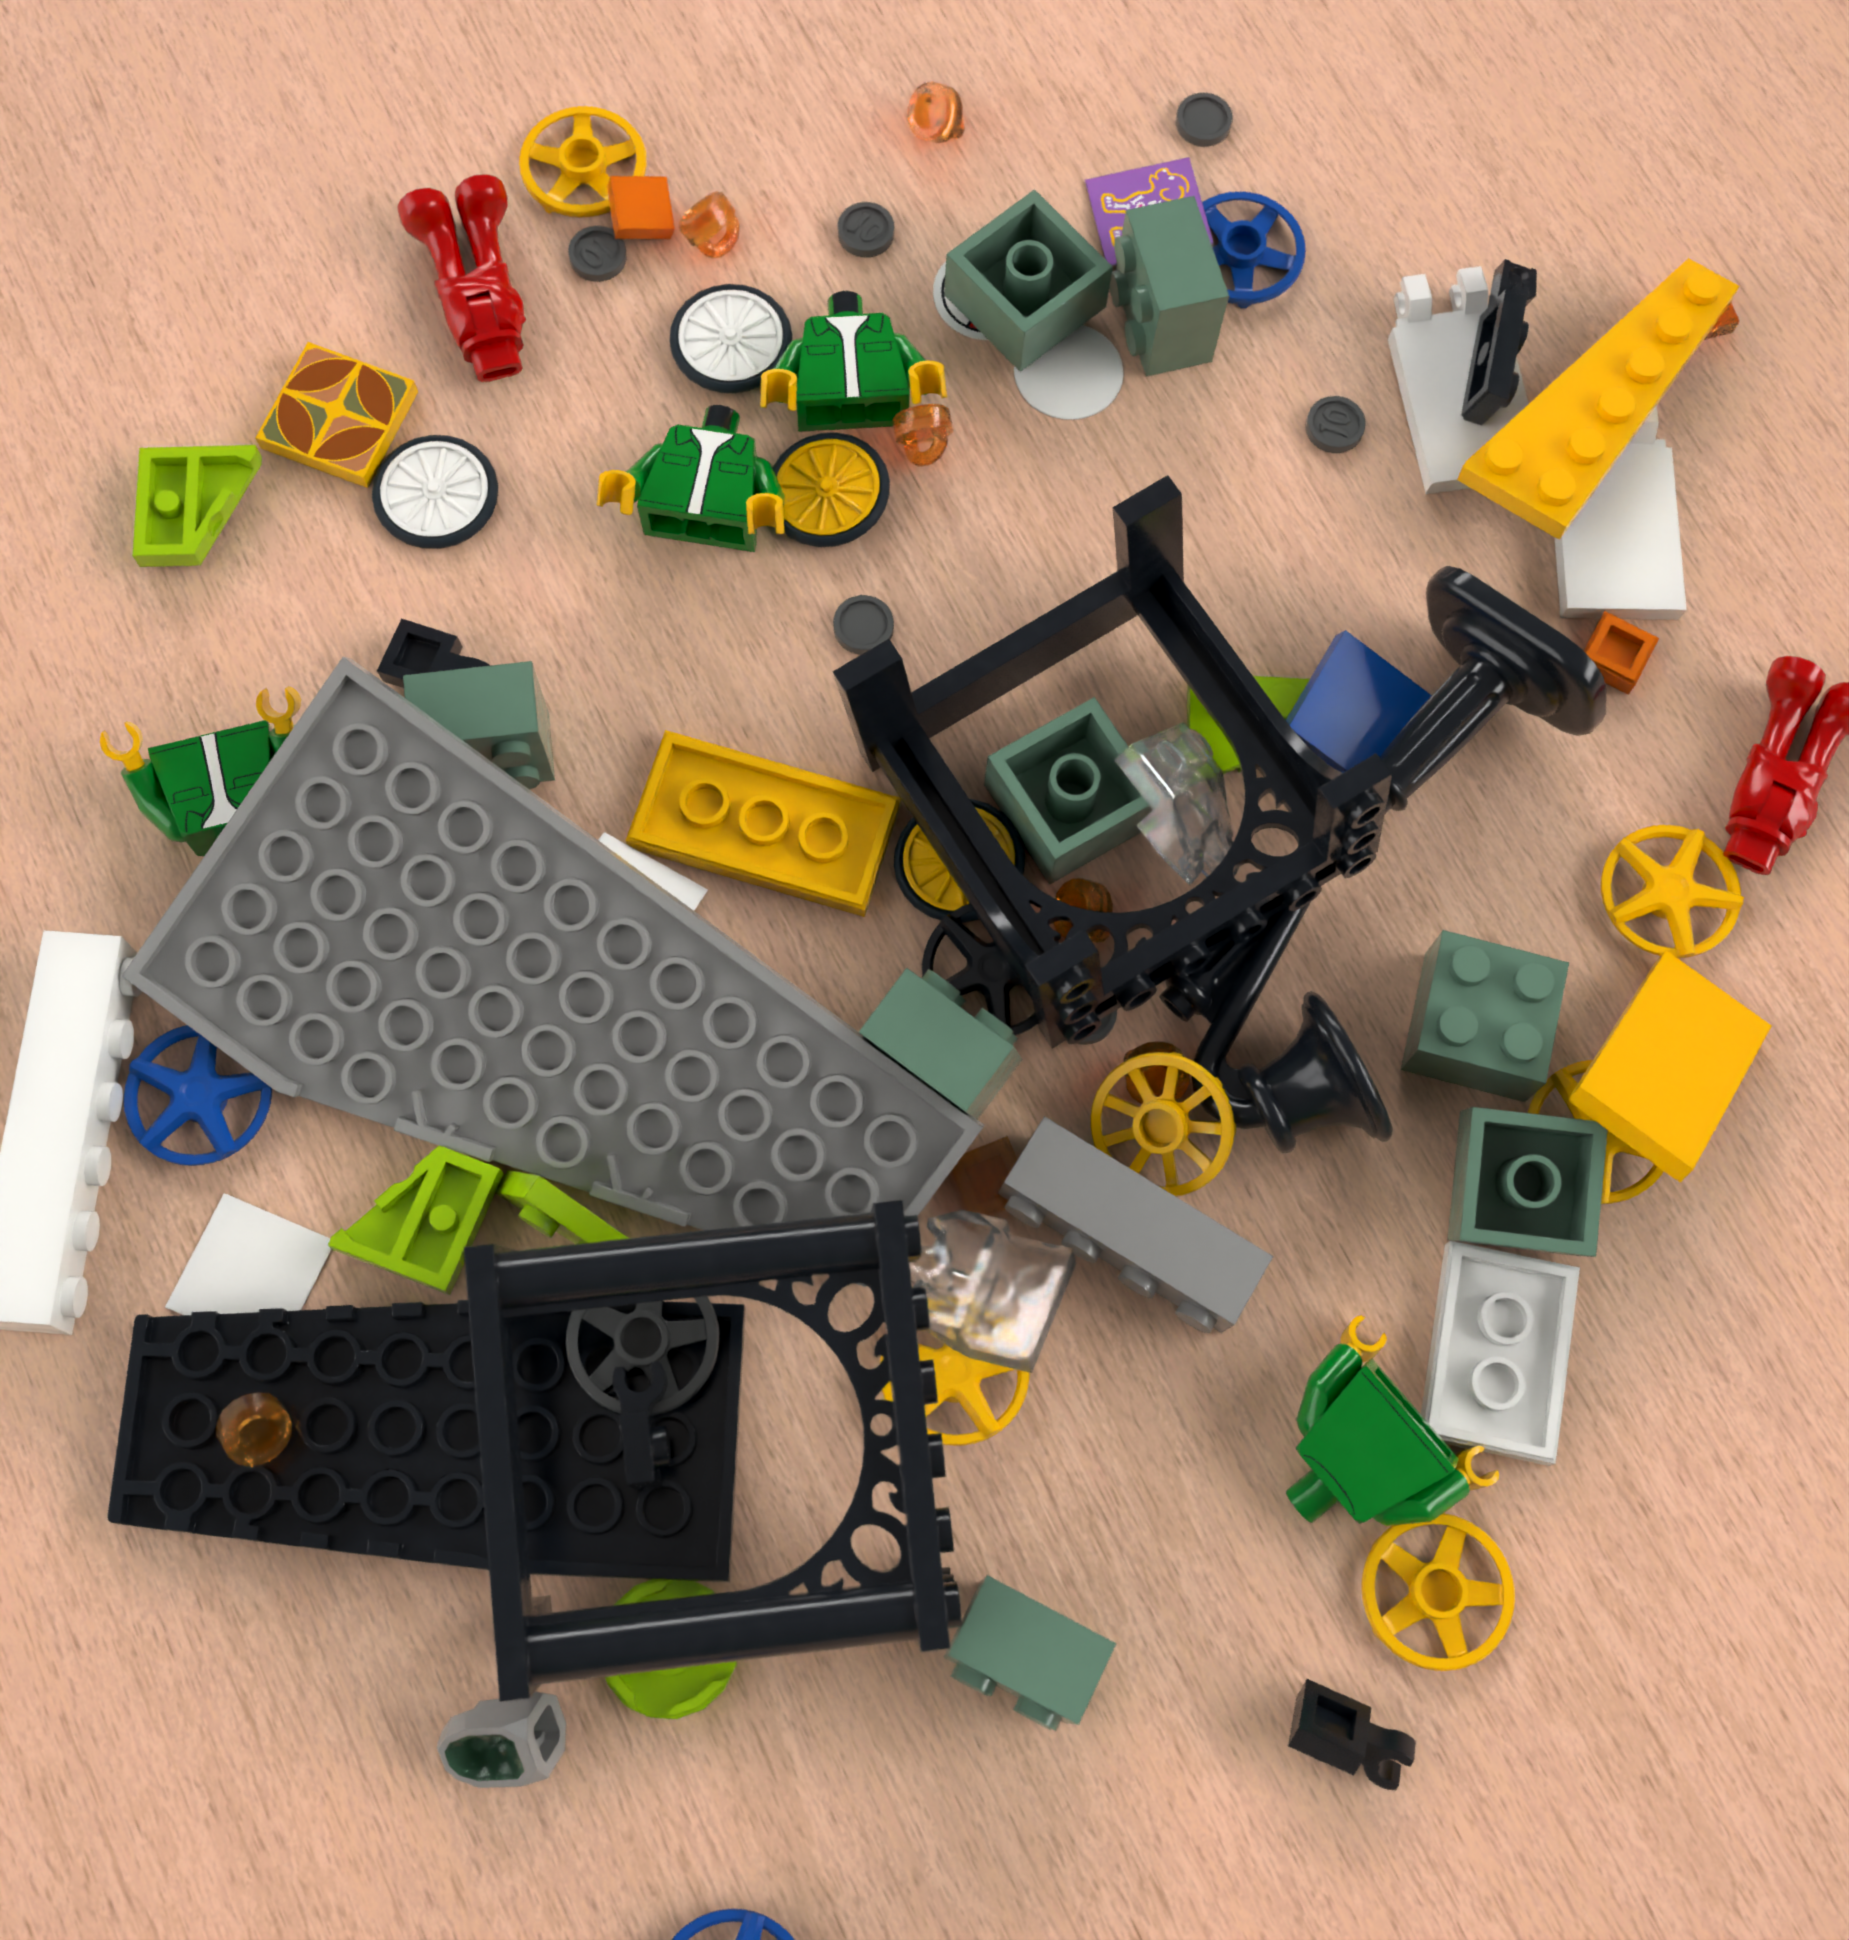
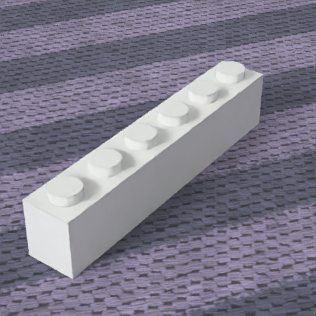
M43 930L0 1151V1330L72 1335L75 1318L81 1317L86 1307L88 1285L83 1277L87 1251H92L95 1248L99 1237L100 1221L98 1213L95 1212L99 1186H104L110 1175L111 1152L106 1147L110 1123L117 1121L122 1109L123 1092L121 1085L118 1083L122 1059H127L133 1048L134 1028L129 1020L133 997H138L142 992L122 977L137 954L122 936Z

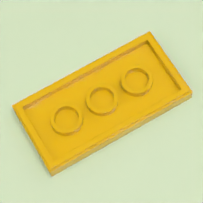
M665 730L625 841L627 845L643 853L865 917L901 807V798Z
M1666 950L1648 972L1568 1101L1681 1183L1694 1170L1772 1025Z

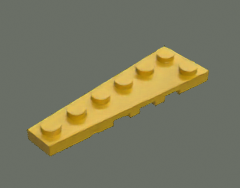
M1688 258L1475 452L1462 466L1457 480L1560 540L1731 303L1740 286Z

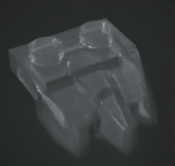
M1182 722L1131 744L1114 761L1153 809L1136 826L1162 859L1191 885L1201 872L1208 877L1221 863L1233 844L1232 838L1234 833L1227 806L1223 771L1212 758L1213 751L1207 740L1200 733L1189 729ZM1239 868L1234 871L1233 876L1237 874Z
M958 1210L928 1218L927 1228L935 1239L934 1246L921 1245L922 1258H919L917 1262L909 1263L911 1283L914 1284L912 1288H926L930 1330L926 1332L968 1358L1032 1373L1076 1266L1073 1248L1011 1235L1007 1219L966 1210Z

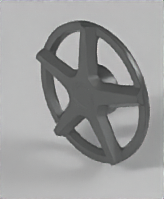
M707 1296L694 1297L704 1319L666 1321L662 1317L663 1301L636 1304L635 1310L629 1314H624L609 1307L572 1311L567 1327L566 1349L570 1367L576 1380L593 1400L603 1407L621 1414L620 1400L604 1393L613 1384L615 1367H624L627 1372L635 1367L641 1368L650 1383H652L651 1362L659 1361L666 1371L668 1385L662 1399L653 1407L652 1415L663 1414L680 1407L690 1400L705 1384L717 1359L720 1330L709 1298ZM582 1319L613 1338L615 1345L612 1352L590 1377L582 1365L578 1349V1333ZM707 1340L705 1355L699 1370L693 1379L679 1391L667 1358L669 1350Z

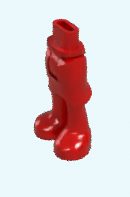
M482 174L464 179L456 187L454 194L456 207L476 264V269L466 274L460 253L456 224L448 198L441 191L432 188L416 189L407 193L400 199L397 205L400 222L409 235L426 245L433 258L439 277L438 280H435L434 284L438 297L442 302L447 325L456 344L463 353L464 360L468 363H473L476 378L480 382H490L517 375L523 368L518 352L524 346L521 330L526 318L524 316L523 301L517 290L511 286L508 266L503 262L498 240V227L508 207V196L503 182L495 176Z
M1779 657L1771 664L1765 684L1771 702L1767 725L1760 744H1753L1749 751L1746 766L1733 794L1729 811L1730 820L1725 826L1726 832L1731 837L1723 852V856L1729 858L1731 862L1760 875H1769L1777 857L1785 856L1789 852L1792 843L1807 835V830L1817 817V797L1822 785L1828 778L1827 770L1838 746L1849 735V682H1841L1832 685L1823 693L1815 710L1812 726L1798 761L1785 760L1803 718L1821 693L1826 679V674L1820 666L1801 657Z

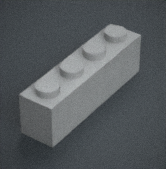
M1045 1116L997 1195L1008 1201L1005 1209L1012 1216L1034 1228H1039L1041 1223L1046 1224L1064 1236L1061 1243L1070 1252L1091 1263H1095L1098 1257L1121 1271L1118 1279L1128 1288L1148 1298H1153L1155 1293L1161 1295L1178 1306L1175 1312L1177 1317L1191 1327L1208 1334L1213 1328L1222 1333L1235 1325L1273 1258L1269 1253Z

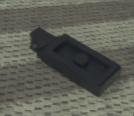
M1507 259L1494 271L1488 308L1479 317L1461 412L1464 420L1481 426L1500 407L1506 408L1515 396L1519 384V374L1514 372L1516 357L1525 343L1529 329L1528 322L1523 321L1525 308L1536 297L1537 270L1510 262L1511 260Z

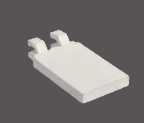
M1481 266L1458 270L1456 274L1458 284L1451 285L1449 290L1453 312L1432 314V295L1425 274L1402 277L1400 282L1402 292L1396 293L1394 297L1398 319L1395 321L1396 327L1392 328L1388 337V344L1426 494L1470 488L1457 480L1462 466L1529 404L1516 357L1514 372L1519 374V384L1511 403L1506 408L1500 407L1482 426L1464 420L1463 416H1461L1479 317L1488 308L1489 290Z
M1657 406L1562 538L1558 540L1554 537L1560 618L1600 619L1604 611L1620 619L1679 620L1687 610L1672 447H1666L1665 439H1655L1659 424Z

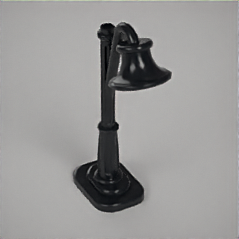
M1445 566L1439 569L1427 583L1426 603L1428 620L1440 644L1460 666L1423 704L1381 754L1380 759L1392 773L1385 814L1390 809L1395 811L1405 810L1408 804L1407 798L1454 757L1505 704L1514 705L1528 714L1538 716L1565 733L1581 736L1593 732L1606 715L1607 694L1604 677L1596 664L1579 646L1565 635L1477 577L1452 566ZM1310 903L1295 911H1290L1286 907L1267 918V925L1264 929L1244 943L1235 944L1231 940L1211 952V960L1197 972L1183 978L1179 977L1178 974L1165 980L1167 988L1159 995L1168 1009L1181 1020L1188 1022L1194 1014L1202 1015L1208 1020L1211 1025L1197 1049L1194 1062L1204 1067L1214 1077H1218L1223 1084L1222 1088L1231 1104L1236 1127L1241 1129L1264 1127L1276 1148L1282 1153H1289L1296 1147V1136L1319 1127L1342 1124L1362 1128L1373 1139L1377 1138L1382 1142L1388 1141L1393 1132L1387 1110L1360 1055L1334 1012L1316 992L1310 991L1304 995L1303 1004L1301 1005L1303 1023L1296 1039L1279 1057L1259 1070L1253 1064L1247 1063L1241 1066L1240 1069H1234L1226 1063L1228 1052ZM1192 1076L1193 1092L1195 1093L1203 1087V1084ZM1209 1096L1200 1104L1204 1111L1221 1122L1217 1105L1213 1097Z

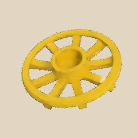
M1175 1052L1146 1053L1132 1057L1118 1065L1100 1084L1091 1107L1090 1128L1094 1146L1110 1157L1112 1156L1107 1147L1136 1139L1141 1149L1129 1168L1139 1174L1151 1153L1161 1154L1166 1185L1159 1187L1176 1197L1186 1195L1208 1184L1217 1176L1227 1162L1234 1143V1135L1236 1134V1123L1234 1122L1232 1107L1222 1088L1223 1084L1218 1077H1214L1198 1063L1183 1057V1054ZM1151 1065L1167 1066L1163 1093L1160 1097H1156L1140 1069L1141 1067ZM1182 1070L1201 1082L1203 1087L1183 1102L1178 1103L1175 1101V1091L1179 1071ZM1125 1074L1130 1076L1143 1100V1104L1140 1107L1109 1093L1114 1084ZM1209 1096H1212L1217 1105L1221 1122L1192 1120L1188 1117V1113ZM1103 1106L1132 1117V1127L1102 1135L1101 1116ZM1190 1133L1221 1135L1219 1149L1213 1161L1188 1138ZM1181 1149L1203 1170V1173L1195 1179L1180 1185L1174 1150Z

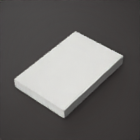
M1449 1241L1445 1244L1421 1415L1446 1444L1467 1449L1482 1446L1485 1448L1483 1452L1547 1466L1556 1464L1579 1267L1455 1241Z

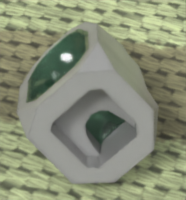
M535 1691L531 1698L503 1702H499V1699L479 1701L474 1709L450 1718L441 1732L437 1743V1750L445 1770L459 1781L478 1788L522 1787L548 1779L565 1751L566 1721L557 1696Z

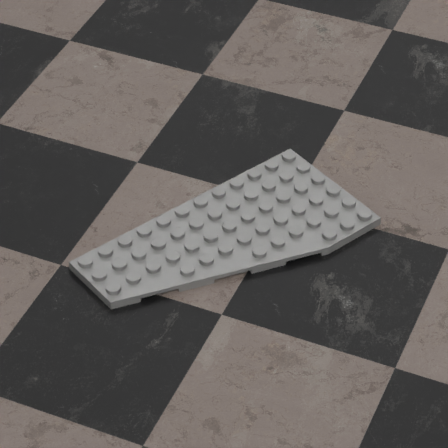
M342 657L122 975V977L279 1093L291 1097L300 1096L393 1127L394 1131L487 1162L493 1160L589 1192L590 1196L683 1227L689 1225L701 1230H713L870 1213L873 1203L903 1200L904 1216L919 1215L984 1127L982 1122L967 1114L940 1092L861 1035L857 1030L357 662L347 657ZM855 1283V1284H858V1285H861V1286L866 1287V1285H864V1284H862V1283Z

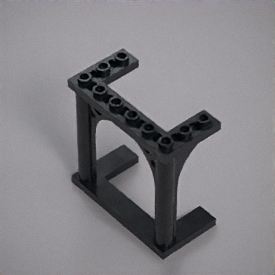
M1168 475L1113 507L1117 572L920 688L911 692L902 657L890 639L885 640L833 671L860 754L872 772L881 767L1033 1001L1038 1027L1052 1049L1064 1041H1067L1068 1044H1076L1088 1038L1099 1029L1102 1024L1100 1021L1102 1018L1120 1007L1125 1011H1129L1141 1006L1156 993V986L1173 975L1178 974L1179 977L1183 978L1197 972L1211 960V952L1233 940L1235 944H1241L1250 940L1267 925V918L1287 907L1290 911H1295L1306 906L1320 894L1322 885L1342 874L1344 878H1350L1362 872L1376 859L1377 855L1375 853L1378 852L1392 773L1377 753L1342 773L1318 757L1290 727L1184 583L1182 493ZM1139 616L1233 748L1243 776L1245 790L1244 811L1236 838L1224 859L1207 878L1184 895L1162 905L1140 911L1123 913L1091 911L1071 906L1049 896L1030 883L1017 870L930 741V738L1127 621ZM1256 769L1260 771L1263 777L1257 778ZM1271 793L1275 800L1276 809L1283 804L1289 812L1283 810H1267L1263 812L1258 803L1266 794ZM1278 828L1293 835L1298 842V848L1289 855L1271 856L1256 849L1251 839L1255 833L1262 829ZM1246 863L1252 864L1261 870V872L1247 874L1246 881L1244 882L1237 881L1233 876L1234 871ZM1193 901L1200 902L1203 907L1191 914L1185 909ZM1030 904L1040 908L1039 913H1036ZM1056 921H1068L1073 927L1066 935L1065 941L1057 945L1055 941L1061 939V934L1053 930L1049 925ZM1139 928L1148 929L1152 933L1153 937L1148 940L1142 937L1135 945V948L1128 951L1126 937L1129 933ZM1097 929L1109 932L1115 943L1113 955L1110 961L1103 967H1100L1099 951L1088 936L1090 932Z
M903 1200L873 1203L870 1213L537 1249L515 1250L495 1244L464 1247L499 1702L531 1698L541 1684L911 1640H918L921 1652L951 1648L948 1628L962 1627L961 1607L957 1581L954 1582V1576L950 1572V1567H942L940 1553L954 1552L953 1533L949 1507L935 1508L932 1479L946 1477L941 1433H927L925 1405L938 1403L933 1359L923 1361L919 1359L917 1332L930 1330L926 1288H912L909 1263L917 1262L919 1258H922L918 1215L904 1216ZM828 1274L829 1278L822 1284L816 1295L815 1304L804 1305L796 1299L792 1289L794 1282H803L813 1286L812 1276ZM770 1280L778 1281L775 1291L763 1287L759 1283ZM852 1283H862L868 1286L873 1293L874 1304L867 1320L852 1331L840 1332L834 1329L829 1323L828 1318L830 1303L834 1296L842 1288ZM703 1296H734L757 1300L775 1306L795 1316L817 1333L836 1354L855 1389L863 1422L864 1450L860 1477L852 1502L832 1536L815 1554L788 1574L771 1582L733 1592L553 1613L551 1595L532 1597L510 1321L528 1319L529 1315ZM882 1323H885L886 1334L879 1338L874 1348V1356L882 1355L883 1359L876 1368L866 1369L858 1361L857 1345L871 1337L880 1328ZM891 1382L893 1401L885 1399L876 1400L875 1397ZM877 1414H886L892 1421V1428L885 1435H877L871 1429V1420ZM897 1445L899 1464H896L882 1454L881 1450H887ZM889 1482L897 1489L896 1492H889L890 1502L895 1509L905 1514L906 1524H903L895 1516L887 1512L878 1511L873 1507L872 1491L878 1483ZM870 1524L888 1531L900 1547V1560L898 1564L892 1569L884 1571L872 1569L863 1564L855 1555L851 1544L852 1535L857 1528ZM841 1560L846 1572L859 1582L860 1585L843 1588V1577L835 1583L823 1585L821 1578L824 1567L831 1561ZM804 1583L808 1592L790 1594L791 1590Z

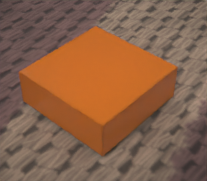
M610 176L607 189L615 239H671L675 227L667 176Z
M1604 611L1583 651L1596 664L1606 684L1629 694L1635 687L1659 638Z

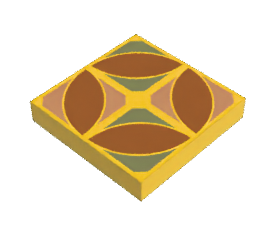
M307 342L255 438L259 447L263 450L368 488L418 394V389L414 380Z

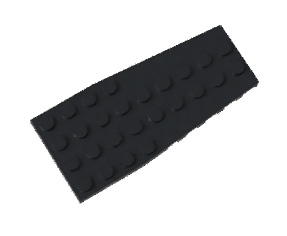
M458 1300V1303L425 1305L423 1302L392 1303V1306L356 1308L353 1305L326 1306V1309L287 1311L284 1308L259 1309V1312L220 1314L216 1311L191 1312V1315L152 1317L149 1314L137 1315L133 1326L107 1517L109 1522L119 1525L489 1570L468 1300ZM663 1301L662 1317L666 1321L704 1319L699 1305L695 1302ZM711 1303L720 1330L719 1349L714 1368L705 1384L690 1400L674 1410L654 1415L655 1427L667 1426L671 1450V1467L660 1469L662 1486L635 1490L626 1483L620 1413L611 1411L593 1400L580 1386L571 1370L566 1349V1335L572 1311L529 1315L528 1319L510 1321L530 1575L730 1582L746 1313L744 1304ZM636 1304L612 1306L609 1308L629 1314L635 1310ZM582 1319L578 1333V1349L582 1365L590 1377L612 1352L615 1345L613 1338ZM707 1340L669 1350L667 1358L679 1391L693 1379L699 1370L705 1355ZM635 1367L627 1372L630 1390L642 1392L650 1387L651 1383L641 1368ZM613 1384L604 1391L607 1395L619 1400Z

